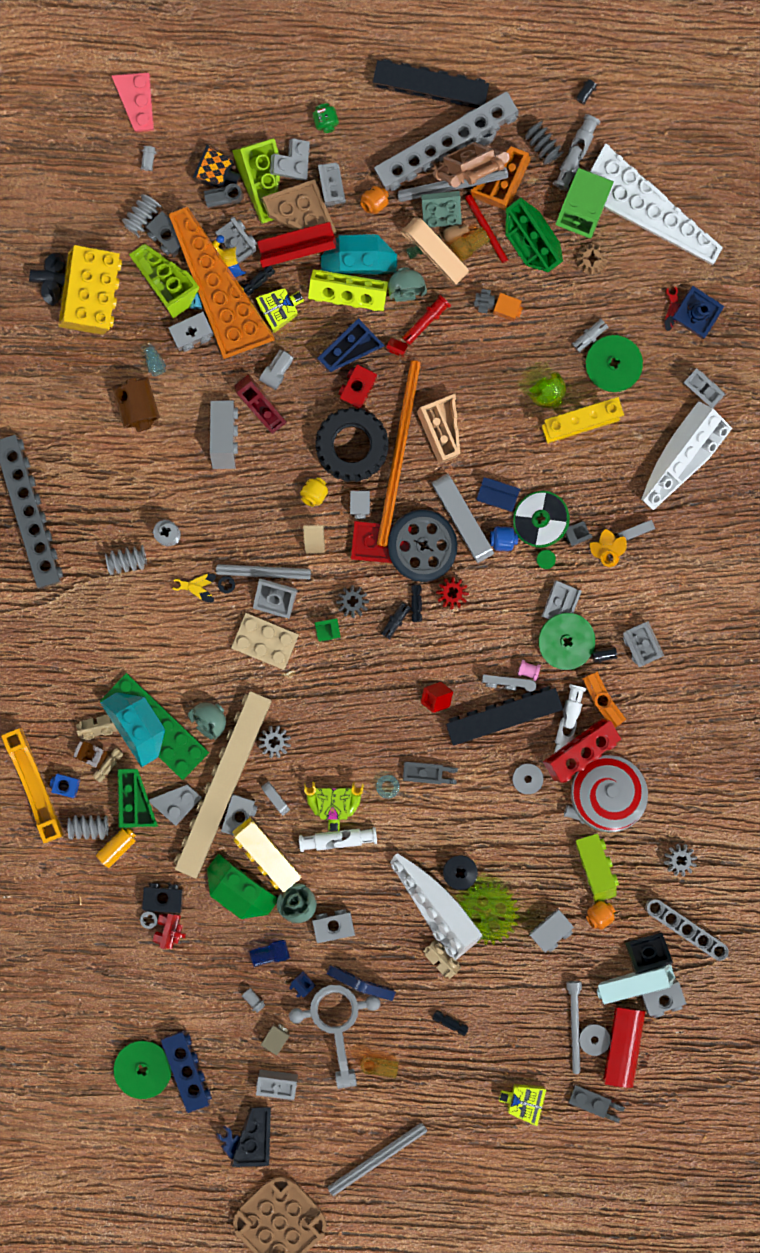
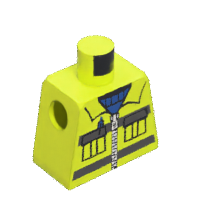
M284 288L256 298V301L271 330L275 333L298 315L295 306L304 302V299L299 291L289 296Z
M514 1084L512 1093L501 1090L499 1102L509 1104L507 1110L509 1114L537 1126L546 1088L543 1086Z

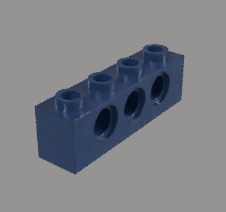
M185 1030L163 1037L161 1042L187 1113L209 1106L212 1095L209 1088L206 1089L203 1081H206L203 1071L198 1069L197 1063H199L196 1052L191 1050L192 1040L189 1033L186 1034ZM176 1049H185L186 1056L179 1057L176 1054ZM183 1067H191L193 1073L185 1075L182 1070ZM192 1084L197 1085L199 1092L196 1094L191 1093L189 1086Z

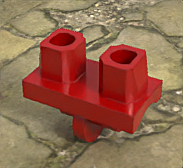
M159 915L158 924L165 926L163 933L155 932L153 942L160 945L159 948L172 949L174 943L178 944L180 937L186 938V933L181 932L183 925L179 924L181 915Z

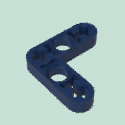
M330 965L326 973L365 994L393 1001L396 991L388 987L362 980L334 965Z

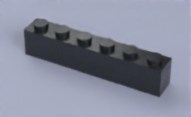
M388 59L377 60L373 78L374 88L474 109L486 103L489 83H486L483 79L476 78L471 80L467 79V76L464 75L452 76L448 72H433L426 67L413 68L410 64H394L393 61Z
M551 686L539 689L540 693L533 695L532 692L521 695L522 699L515 701L514 698L503 701L504 705L497 707L495 703L486 706V711L478 713V710L466 713L467 717L460 719L459 716L448 719L449 723L446 724L452 746L563 710L556 688L551 689Z

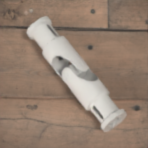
M569 685L571 689L568 700L565 701L564 717L560 721L557 732L555 752L574 739L577 726L576 719L581 712L583 692L586 691L584 687ZM563 726L569 729L572 728L568 736L563 734Z
M376 827L368 830L350 829L315 833L313 836L304 837L299 835L300 851L361 846L364 843L377 844Z

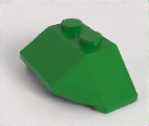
M519 198L506 208V236L527 267L548 273L563 262L561 243L539 210L523 198Z
M219 853L208 866L207 875L210 897L238 918L247 919L269 915L277 904V896Z

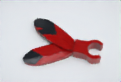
M676 286L673 288L675 290L674 295L669 294V288L666 289V295L670 303L664 321L666 331H670L673 328L675 321L672 317L680 305L678 303V289Z

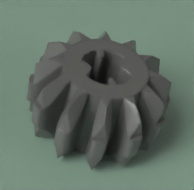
M351 585V592H348L346 587L343 588L346 595L339 593L338 596L343 598V600H337L336 603L344 605L338 610L343 611L346 608L347 610L344 613L346 617L349 611L352 612V618H355V611H357L359 616H362V612L359 609L367 611L368 608L362 605V603H369L367 599L362 600V598L367 596V593L364 592L359 595L362 590L361 587L357 589V592H354V585ZM351 597H355V600L358 599L355 607H350L351 604H347Z

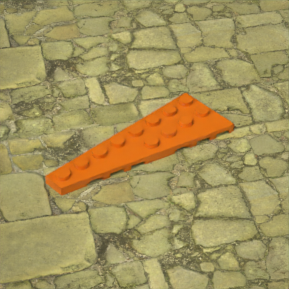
M185 207L170 213L169 217L194 281L199 286L198 293L223 359L274 341L273 334L190 209Z

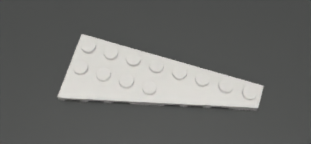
M605 144L590 171L614 181L604 208L713 266L723 247L702 231L692 219L690 220L683 214L682 210L673 205L663 193L644 179L634 167H631L609 145Z

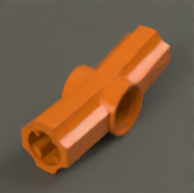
M598 672L582 678L594 706L603 717L611 720L614 727L623 723L626 718L612 701ZM601 695L607 698V704L603 707L597 703V699Z

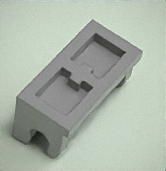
M337 163L318 165L325 206L346 203L339 165Z
M260 1069L256 1095L294 1100L298 1074Z

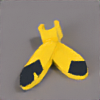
M206 574L191 582L175 579L173 581L180 582L181 586L178 589H172L175 591L189 589L191 593L201 600L212 603L214 602L213 596L201 587L212 583L216 579V575Z

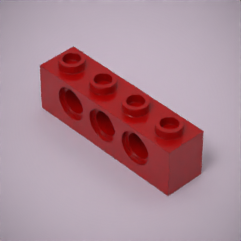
M601 719L545 759L543 763L554 781L565 783L572 778L574 773L584 770L588 763L599 759L603 752L613 749L621 738L611 720ZM599 737L600 742L596 745V739ZM584 748L585 753L581 756V750ZM570 759V764L566 767V761Z

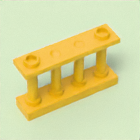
M619 397L546 419L544 420L545 424L541 426L548 444L619 422L620 417L624 416Z

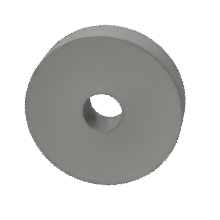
M533 764L520 765L513 773V785L523 794H534L543 785V774ZM527 775L531 776V782L526 783L524 780Z
M589 1024L581 1030L579 1044L587 1054L593 1056L601 1055L610 1045V1035L603 1026ZM594 1036L598 1037L596 1043L591 1042V1038Z

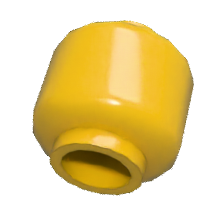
M321 478L308 479L300 491L301 500L310 507L321 505L328 494L326 482Z

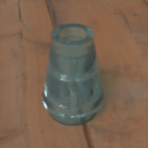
M154 346L146 348L144 353L148 372L152 376L163 374L166 371L165 362Z

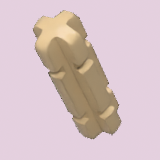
M114 749L111 756H108L103 762L100 770L94 773L93 777L98 782H101L106 777L105 774H108L116 765V761L120 760L123 756L119 749Z

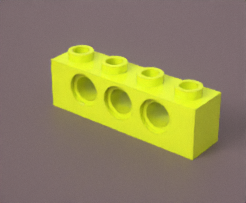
M313 269L308 299L318 302H331L336 305H349L354 308L361 307L373 311H384L388 282Z

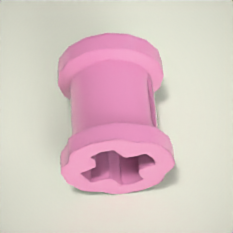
M522 660L517 676L523 675L536 681L541 665H532Z

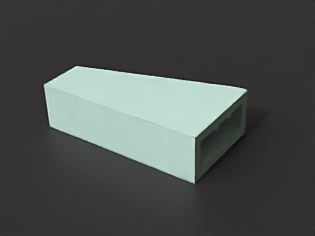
M670 964L639 974L633 972L603 981L598 985L597 994L599 999H602L603 1004L670 988L676 979Z

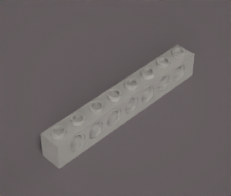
M506 91L374 167L375 173L386 191L396 190L401 186L400 183L406 180L411 181L417 177L419 172H427L434 167L433 164L439 161L442 162L443 157L466 147L471 142L477 143L481 141L484 135L489 132L490 134L497 132L500 126L505 123L510 124L514 122L517 116H519L518 109ZM495 111H500L502 116L494 118L492 114ZM482 120L486 125L479 128L475 125L477 121ZM462 130H467L469 132V135L467 137H461L459 136V132ZM449 139L453 143L451 146L445 147L442 145L444 140ZM434 149L436 153L434 156H427L426 151ZM413 158L419 160V164L416 166H411L409 162ZM401 168L403 172L396 176L393 174V170Z

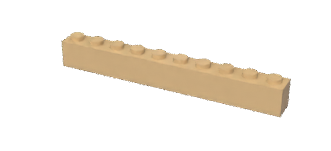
M251 691L249 695H244L241 703L244 707L242 712L238 711L234 722L237 724L234 730L230 729L226 738L229 741L226 748L223 747L220 752L219 758H221L219 766H214L211 774L214 778L212 783L208 782L204 793L207 795L204 801L200 800L196 811L199 814L190 823L189 829H191L189 837L185 836L181 846L184 847L182 854H177L174 864L177 866L175 870L193 878H198L272 700Z

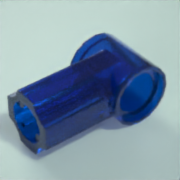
M285 939L249 951L254 967L290 959Z

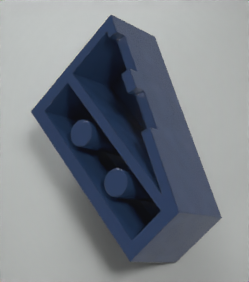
M358 318L316 360L330 373L385 345Z

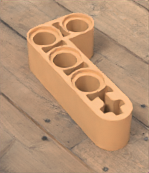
M413 218L401 231L403 236L412 244H416L454 285L469 272L467 267L422 219Z

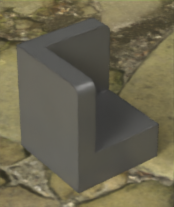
M582 521L569 526L565 537L569 546L573 547L591 539L592 534L589 533L585 522Z

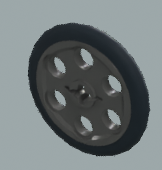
M420 509L404 514L396 521L388 537V552L394 567L403 576L413 581L428 582L442 577L449 571L457 555L458 544L453 527L447 519L431 510ZM430 523L436 527L434 534L427 532V526ZM410 524L417 526V533L415 535L410 534L408 531ZM439 540H443L446 544L445 549L442 551L437 548ZM402 541H406L409 544V549L406 552L400 549ZM425 541V546L428 549L420 550L421 546L419 545V543ZM432 556L437 559L435 567H430L428 564V560ZM412 557H416L419 561V565L416 568H412L410 565Z

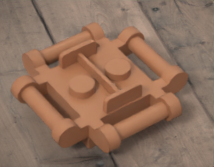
M474 142L443 157V161L439 163V168L434 170L433 177L439 181H446L455 188L463 184L464 180H467L468 184L472 185L478 179L490 173L503 170L504 164L510 159V155L505 151L499 152L490 145L483 146Z

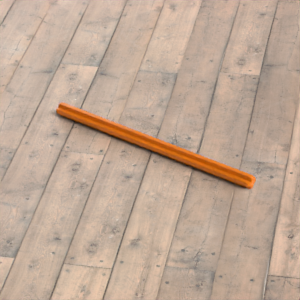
M415 360L410 362L377 545L386 547L388 544L421 365L419 361Z

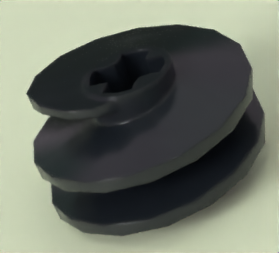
M453 856L443 867L444 880L453 889H468L477 879V866L467 856ZM457 868L465 869L463 877L455 875L457 874Z

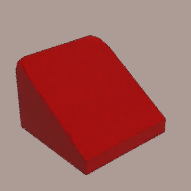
M391 338L386 346L387 352L400 357H404L408 348L407 343Z

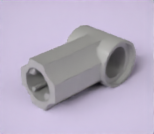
M279 350L270 366H267L263 371L259 381L276 390L294 358L285 351Z

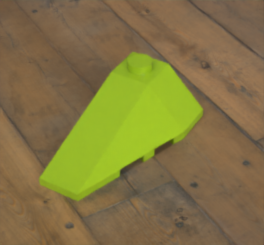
M146 244L129 254L173 318L190 307L199 290V286L187 271L182 270L172 261H168Z

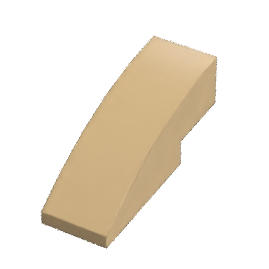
M304 526L306 553H325L323 526Z

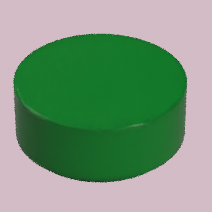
M543 550L537 555L536 562L540 568L550 569L554 566L556 557L553 552Z

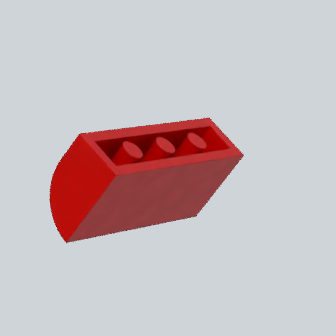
M615 1005L610 1045L608 1047L603 1078L605 1085L633 1088L646 1010Z

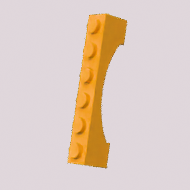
M23 728L1 735L27 794L43 844L65 836Z

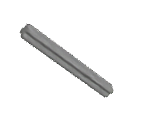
M223 564L216 566L217 575L290 579L311 578L310 569Z

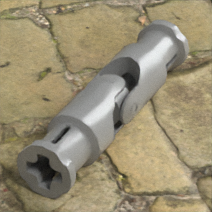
M584 116V123L581 129H578L570 146L569 153L560 167L561 172L557 180L553 182L556 187L562 190H569L570 181L578 170L579 161L585 156L593 139L592 134L596 126L600 124V120L594 116ZM583 143L585 145L584 150L575 145Z

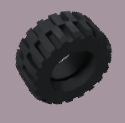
M341 408L334 414L328 415V418L321 423V427L316 434V453L321 466L324 467L328 474L333 475L334 478L344 480V482H360L377 473L384 464L388 454L387 432L383 427V423L373 413H369L362 408ZM348 427H356L363 430L370 440V449L366 457L354 463L343 461L334 450V440L337 434Z

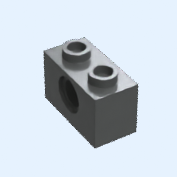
M161 211L146 226L148 230L147 235L153 242L157 240L162 245L160 249L167 256L171 254L175 257L182 248L171 219ZM164 232H171L172 236L164 240L162 239V234Z

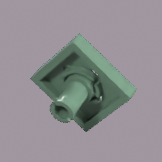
M460 191L421 195L423 221L430 228L462 224Z

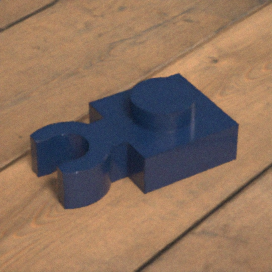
M224 1126L225 1136L222 1137L219 1133L215 1135L218 1140L224 1142L221 1148L230 1161H232L239 1136L236 1134L232 1136L231 1129Z

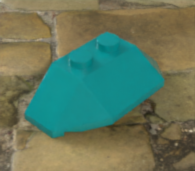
M378 234L339 235L336 238V247L325 251L321 255V271L345 275L395 274L397 272V254Z
M116 692L100 702L141 767L158 758L165 728L145 697Z

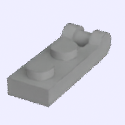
M482 675V683H486L485 687L497 688L498 684L505 685L504 689L516 690V687H524L526 691L531 692L536 689V683L532 680Z

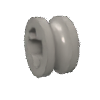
M147 911L142 914L140 923L144 928L151 929L157 925L158 916L153 911ZM152 915V919L154 918V923L151 922L149 925H147V921H144V917Z

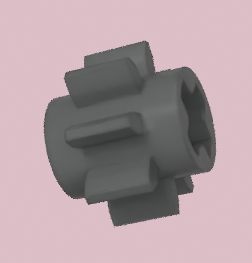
M482 289L481 293H476L474 307H479L478 312L487 313L488 309L493 310L495 295H490L491 290Z

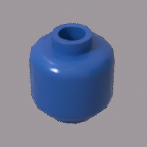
M497 526L490 532V546H493L495 551H512L514 545L518 544V534L514 533L512 527Z

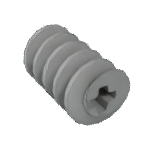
M145 194L141 195L143 201H136L138 207L132 206L131 209L134 214L128 212L127 216L129 219H122L125 227L138 238L140 236L137 231L144 232L145 230L142 225L147 226L149 224L146 219L153 220L154 218L151 213H159L156 209L157 206L162 208L157 201Z
M170 520L159 521L153 530L154 538L164 546H174L180 540V530ZM165 530L170 531L168 537L165 536Z
M141 545L140 551L133 547L132 553H130L128 548H126L125 554L120 549H118L117 555L114 554L113 550L110 551L109 557L105 553L107 569L110 575L114 574V570L121 574L122 568L125 572H129L130 567L133 571H136L137 565L141 570H144L145 564L147 565L143 545Z
M74 815L72 821L68 817L69 839H73L75 835L77 839H81L83 835L85 840H87L90 834L93 840L97 838L98 834L101 840L105 838V835L108 837L109 823L107 815H105L103 821H101L100 815L97 816L96 821L93 820L92 815L89 816L88 821H86L84 815H82L80 821H78L77 815Z

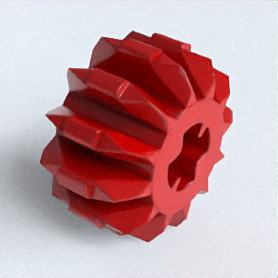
M455 577L451 578V583L445 578L444 582L447 586L445 587L440 583L438 586L443 591H436V594L443 595L438 598V602L445 599L444 608L448 603H450L451 610L454 609V603H456L458 608H461L459 600L466 603L467 600L462 596L469 595V592H462V590L468 586H459L462 583V579H459L458 583L455 584ZM450 588H453V591L454 589L457 590L456 598L447 595L450 592Z

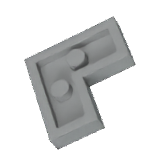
M294 138L290 139L288 156L271 155L270 174L303 181L307 180L310 142Z

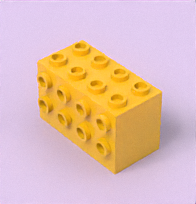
M77 245L71 248L68 252L58 327L104 335L110 327H113L114 316H111L117 302L114 292L118 290L119 286L117 273L121 270L122 260L119 259L120 253Z

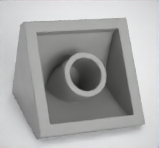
M259 579L253 609L290 619L298 590Z

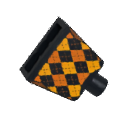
M206 145L193 175V180L195 183L222 188L225 187L227 181L238 184L241 174L232 171L234 162L211 146Z

